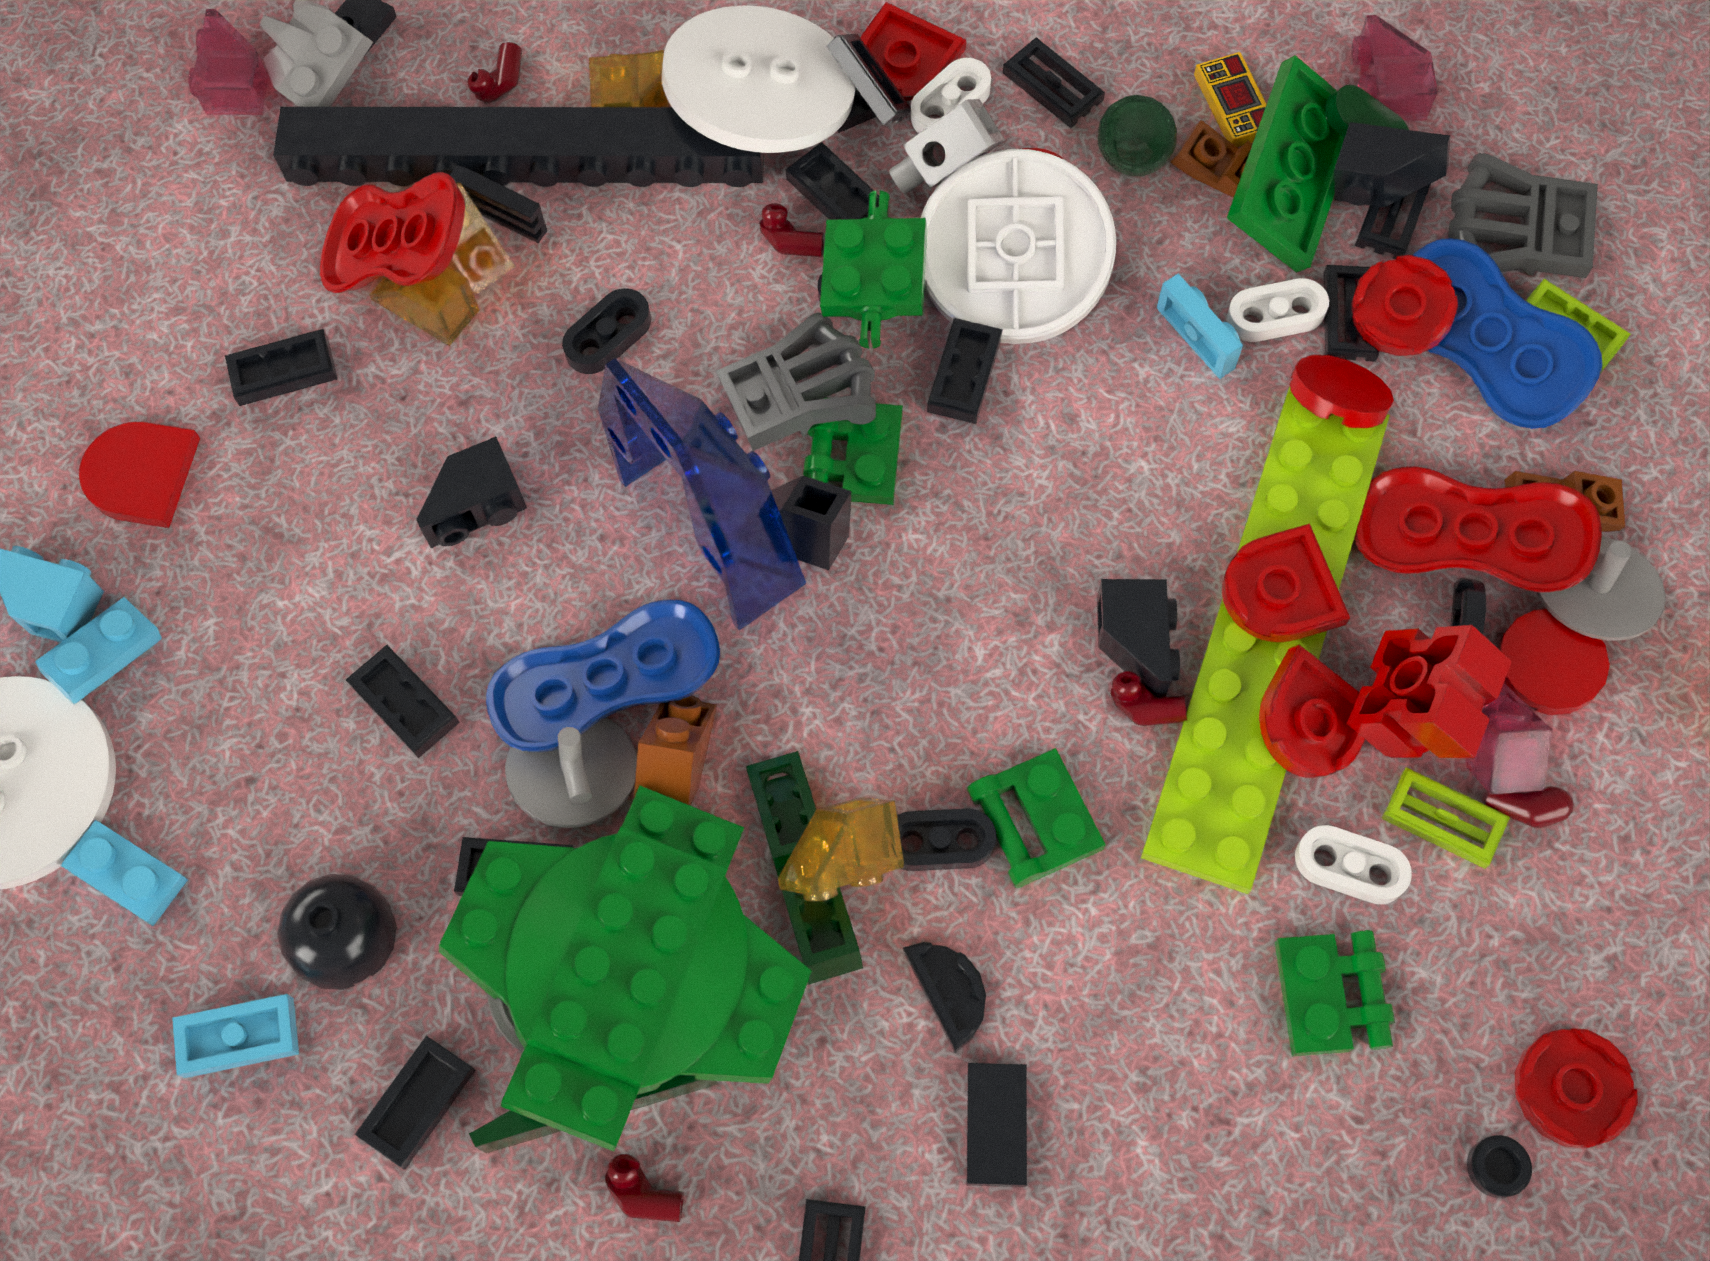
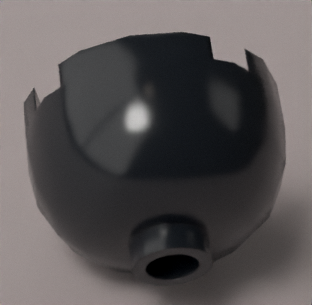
M328 874L309 880L291 895L280 914L277 936L284 959L299 977L321 989L344 990L355 986L354 984L362 982L369 975H375L383 968L394 949L397 925L390 904L375 886L352 875Z

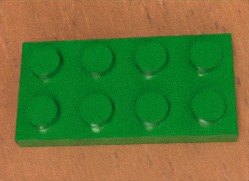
M1294 55L1281 62L1227 219L1297 273L1311 267L1335 195L1334 168L1344 137L1331 127L1325 113V104L1328 97L1337 90Z

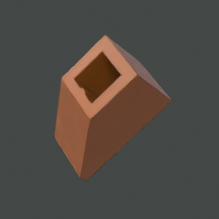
M692 695L678 701L674 700L659 704L638 742L634 797L639 786H643L691 806L699 789L717 704L702 702L699 698Z

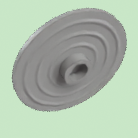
M1604 536L1601 539L1598 559L1585 580L1565 590L1537 592L1545 608L1559 622L1582 635L1609 641L1632 639L1649 631L1661 617L1666 602L1663 582L1652 564L1626 542Z
M607 717L593 725L581 736L579 731L573 727L563 728L558 733L559 749L528 752L510 747L505 764V775L509 792L516 804L526 814L544 824L563 828H577L600 822L623 806L635 786L637 755L634 745L626 732Z

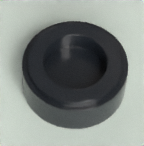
M1494 1135L1480 1140L1472 1147L1467 1158V1170L1471 1181L1482 1193L1493 1198H1507L1519 1194L1527 1187L1532 1176V1163L1527 1151L1519 1142L1507 1136Z

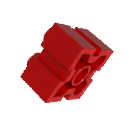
M1473 625L1436 627L1432 639L1419 628L1387 630L1383 634L1370 666L1377 673L1373 686H1362L1347 724L1383 755L1390 758H1421L1423 753L1429 750L1438 758H1475L1490 720L1481 711L1483 706L1498 699L1512 661Z

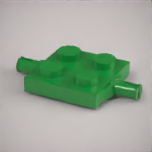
M881 190L879 201L877 191H872L869 194L867 218L826 220L820 299L822 316H848L861 321L859 344L869 349L870 339L873 349L881 345L882 320H888L896 316H923L927 248L926 218L893 219L888 217L890 196L887 192Z

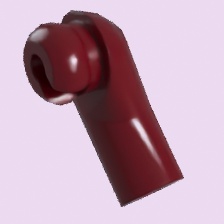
M512 42L502 43L498 49L495 70L489 73L485 69H478V74L476 72L471 73L468 78V88L475 94L477 100L493 102L517 86L522 58L521 47Z
M768 204L762 209V220L759 222L760 231L778 253L822 257L823 232L796 231L791 222L787 220V208L781 204Z
M1132 671L1120 672L1114 677L1110 693L1115 706L1134 724L1151 726L1187 721L1185 695L1156 698L1140 682L1141 678Z
M1495 783L1491 787L1485 805L1534 828H1542L1566 820L1574 807L1571 795L1564 789L1554 786L1521 793Z
M619 1154L610 1160L605 1175L606 1186L627 1217L681 1222L684 1192L653 1189L640 1168L639 1161L633 1155Z

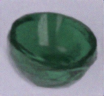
M1130 95L1114 102L1104 112L1098 127V146L1105 161L1116 171L1129 176L1142 177L1156 172L1167 163L1176 147L1177 127L1173 116L1161 102L1148 96Z

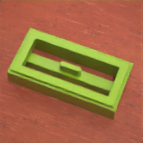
M1407 767L1402 771L1396 788L1393 790L1390 801L1381 819L1484 869L1490 865L1510 819L1509 816ZM1409 787L1491 825L1490 832L1488 833L1444 809H1438L1407 794ZM1400 807H1406L1455 832H1458L1480 844H1483L1484 846L1483 848H1480L1456 835H1453L1404 810H1401Z

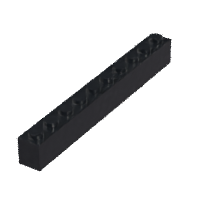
M280 107L273 153L286 182H294L302 186H312L317 182H341L349 186H361L365 182H389L396 186H409L413 182H418L433 173L444 172L450 175L457 165L474 171L502 186L508 183H534L538 186L550 187L557 183H582L589 187H599L605 183H630L637 187H647L653 183H678L684 187H696L702 183H726L732 187H745L750 183H763L764 153L741 150L714 141L689 126L672 107Z

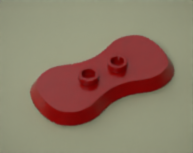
M437 172L424 177L408 189L400 192H388L376 185L366 184L348 194L334 213L325 237L320 260V277L323 286L332 293H342L361 289L381 276L389 278L398 285L410 286L430 282L441 275L453 258L464 223L465 200L455 180L449 174Z
M1407 466L1382 472L1371 480L1355 533V541L1359 551L1367 560L1378 567L1395 573L1412 574L1446 568H1465L1486 572L1525 590L1554 592L1574 587L1585 580L1590 574L1600 552L1602 526L1597 508L1591 500L1579 491L1565 485L1538 482L1506 488H1483L1464 484L1435 470Z

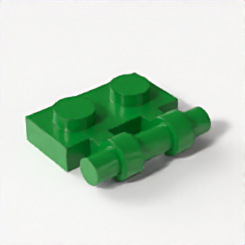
M876 403V417L867 424H854L848 420L812 425L808 431V434L812 437L811 454L805 457L803 475L828 483V481L843 482L842 488L852 491L851 502L894 505L903 405ZM833 440L848 441L845 461L831 458Z
M1364 930L1350 934L1354 953L1351 956H1338L1335 934L1278 938L1274 942L1292 1057L1350 1052L1354 1049L1351 1035L1352 1028L1366 1027L1369 1048L1371 1050L1393 1047L1390 1025L1395 1023L1392 1004H1386L1381 978V973L1386 971L1384 955L1382 952H1377L1373 931ZM1358 976L1362 1007L1347 1008L1342 977Z

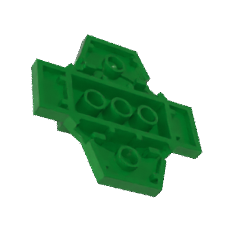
M639 786L623 825L620 826L617 834L601 837L579 848L495 841L487 842L439 943V953L495 1000L499 998L510 1009L515 1025L514 1030L524 1051L503 1096L501 1107L614 1152L636 1096L659 1088L662 1083L678 1075H693L694 1079L770 1083L812 970L743 915L739 900L725 875L744 827Z

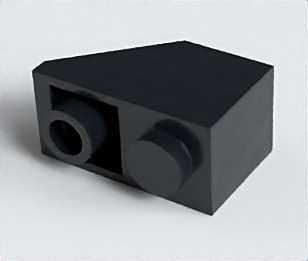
M496 436L447 456L416 519L430 548L438 545L453 546L459 544L468 537L469 532L486 525H504L512 521L518 512L527 509Z
M806 476L796 478L754 498L732 531L733 539L829 570L849 537L852 491Z
M1101 579L1097 595L1098 648L1122 670L1136 673L1141 678L1140 682L1156 698L1166 697L1171 682L1178 681L1180 676L1179 649H1170L1169 631H1175L1177 627V601L1175 598L1167 597V579Z

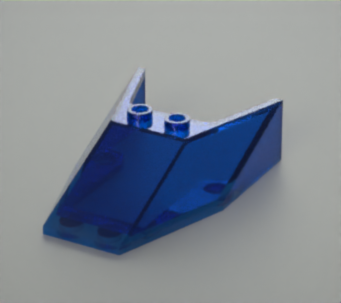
M616 358L605 364L598 411L619 480L626 487L665 460L672 465L682 478L697 544L710 566L724 582L732 622L738 630H741L806 584L767 480L770 478V473L766 465L754 451L745 453L736 442L738 435L729 419L722 412L714 415L702 399Z

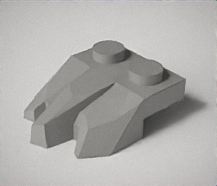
M296 0L292 5L294 13L289 23L264 15L260 26L278 44L263 58L273 87L299 107H331L373 41L326 6L309 0Z

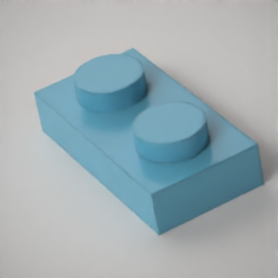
M1179 273L1162 283L1157 304L1158 311L1219 379L1236 368L1243 347L1234 327L1228 322H1222L1208 307L1203 293L1195 286L1190 287Z
M123 597L41 656L35 663L40 672L74 705L158 643L162 637L158 628Z
M97 820L93 822L60 865L152 926L155 925L188 881L187 878Z
M288 994L172 1018L176 1073L183 1078L299 1055L294 998Z

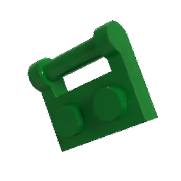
M1056 748L996 775L991 774L982 777L967 787L974 805L980 804L984 813L994 824L996 838L1011 866L1008 874L1015 888L1023 887L1105 849L1106 844ZM1011 790L1014 791L1045 853L1044 855L1034 858L1030 857L1000 795Z

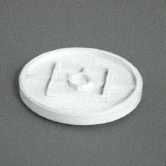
M762 6L722 7L691 18L681 25L669 39L662 63V85L667 100L675 112L689 126L721 144L752 152L781 153L796 151L813 146L829 138L847 120L851 112L856 87L826 47L834 39L829 33L800 16Z
M1007 149L978 156L947 176L936 187L921 215V218H926L927 223L924 288L930 300L951 323L954 318L1003 329L1001 343L1024 344L1039 342L1066 332L1085 318L1096 306L1109 283L1113 271L1116 254V233L1113 217L1105 198L1086 174L1066 160L1052 154L1030 149Z
M24 676L0 678V889L30 883L61 867L60 865L95 820L100 823L102 822L109 807L115 785L116 762L114 748L109 733L100 717L82 699L73 705L50 681Z

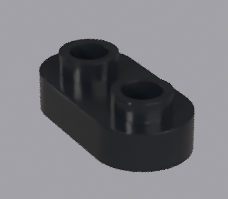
M628 288L617 289L606 295L564 334L562 346L568 364L575 371L583 374H595L610 366L648 331L651 325V314L646 298L640 292ZM626 315L634 317V320L628 324L618 322L621 317ZM588 347L598 348V351L592 355L582 354Z
M970 808L903 812L895 816L888 823L884 833V848L888 859L896 867L906 871L975 868L984 864L991 857L996 843V830L991 819L983 812ZM963 833H971L976 836L978 844L972 849H964L959 846L957 838ZM917 836L923 843L922 847L916 852L906 851L901 845L905 837Z

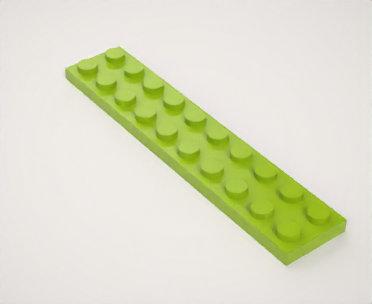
M1289 386L1237 552L1242 546L1252 540L1310 523L1339 590L1390 415L1387 414L1382 424L1371 428L1345 427V425L1341 424L1344 419L1343 417L1331 413L1328 420L1322 419L1303 407L1294 397ZM1222 597L1187 708V721H1184L1142 851V859L1245 894L1250 893L1286 773V769L1277 763L1264 743L1259 723L1261 701L1288 649L1300 644L1319 660L1327 631L1290 642L1261 640L1242 630L1233 621L1225 608Z

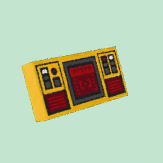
M1241 52L1197 64L1194 76L1224 137L1236 147L1242 146L1247 141L1253 143L1267 104Z

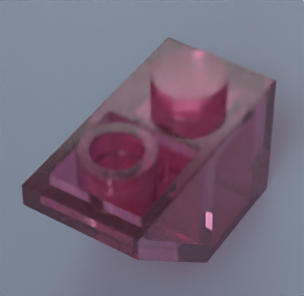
M206 9L203 29H198L196 34V47L198 51L196 65L190 69L188 76L191 94L198 98L206 115H262L269 76L256 49L216 9Z
M1367 15L1360 36H1354L1352 41V63L1354 66L1360 65L1361 68L1358 87L1398 114L1404 121L1427 120L1438 93L1431 52L1379 16Z
M1503 683L1498 699L1483 706L1481 712L1490 720L1475 758H1465L1466 767L1490 794L1544 790L1553 729Z

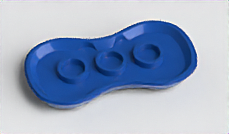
M1452 238L1440 239L1425 245L1413 254V256L1431 260L1445 270L1452 281L1455 296L1457 294L1458 308L1450 332L1437 346L1427 351L1448 358L1460 366L1472 378L1485 402L1495 414L1519 427L1530 429L1546 428L1570 415L1588 397L1600 376L1602 354L1597 342L1584 326L1566 316L1540 309L1525 301L1509 286L1490 255L1473 243Z
M661 600L645 604L627 614L605 632L591 639L571 645L529 650L503 664L494 673L488 683L486 692V706L491 724L498 736L510 747L528 752L559 749L558 733L563 728L573 727L579 731L581 736L600 720L621 710L639 705L678 701L697 692L711 678L719 664L720 646L718 637L708 617L692 603L683 600Z

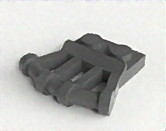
M1486 153L1476 154L1468 165L1467 170L1469 174L1460 189L1452 194L1451 209L1455 212V219L1449 223L1448 238L1464 240L1477 246L1476 240L1522 247L1489 253L1501 272L1523 269L1531 276L1534 275L1535 271L1587 278L1593 268L1598 184L1532 175ZM1493 181L1518 194L1482 189L1486 183ZM1479 211L1524 218V225L1475 218V213Z
M814 313L777 344L716 370L721 385L753 451L800 431L803 437L814 424L848 420L854 424H867L876 417V402L871 397V383L874 380L875 371L868 360L861 358L862 348L856 337L844 335L836 330L831 319L823 317L821 313ZM812 344L820 345L814 349L802 353ZM836 364L838 365L837 367H835V368H833V369H830V370H828V371H826V372H823V373H821V374H819V375H817V376H814V377H812V378H810V379H808V380H805V381H803V382H801V383H798V384L795 383V382H797V381H799V380H802V379H804V378H806V377H808V376H811V375H813V374H815V373H818V372H820V371H822V370H824V369H827V368H829V367H831V366H833V365H836ZM848 387L851 388V393L848 396L823 399Z

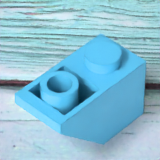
M13 546L11 551L0 548V595L9 616L32 635L62 642L90 622L104 591L90 577L91 571L87 567L67 559H61L59 564L44 561L41 555L20 546Z

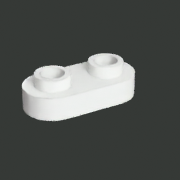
M960 58L950 63L914 96L911 102V123L913 128L918 133L922 132L940 119H933L928 116L936 114L943 117L967 99H980L984 103L989 97L991 87V73L988 67L983 62L974 58ZM971 86L974 89L971 91H963L960 89V87Z
M1306 278L1248 288L1238 292L1233 297L1226 320L1234 327L1239 338L1247 342H1259L1304 333L1316 329L1322 323L1329 307V297L1326 290L1319 283ZM1296 305L1303 306L1307 309L1308 313L1299 314L1292 307ZM1247 315H1253L1260 320V322L1252 323L1245 320L1244 317Z
M1322 825L1312 828L1303 836L1295 851L1297 868L1308 881L1373 904H1388L1395 901L1406 891L1412 878L1410 863L1400 850L1391 845L1334 826ZM1316 850L1329 852L1332 856L1333 864L1331 866L1318 864L1314 858V852ZM1371 868L1383 870L1387 875V884L1378 885L1370 879L1369 870Z

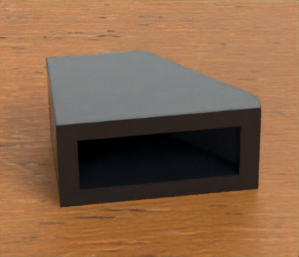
M1350 122L1334 168L1335 200L1357 206L1386 207L1446 176L1448 171L1450 135Z

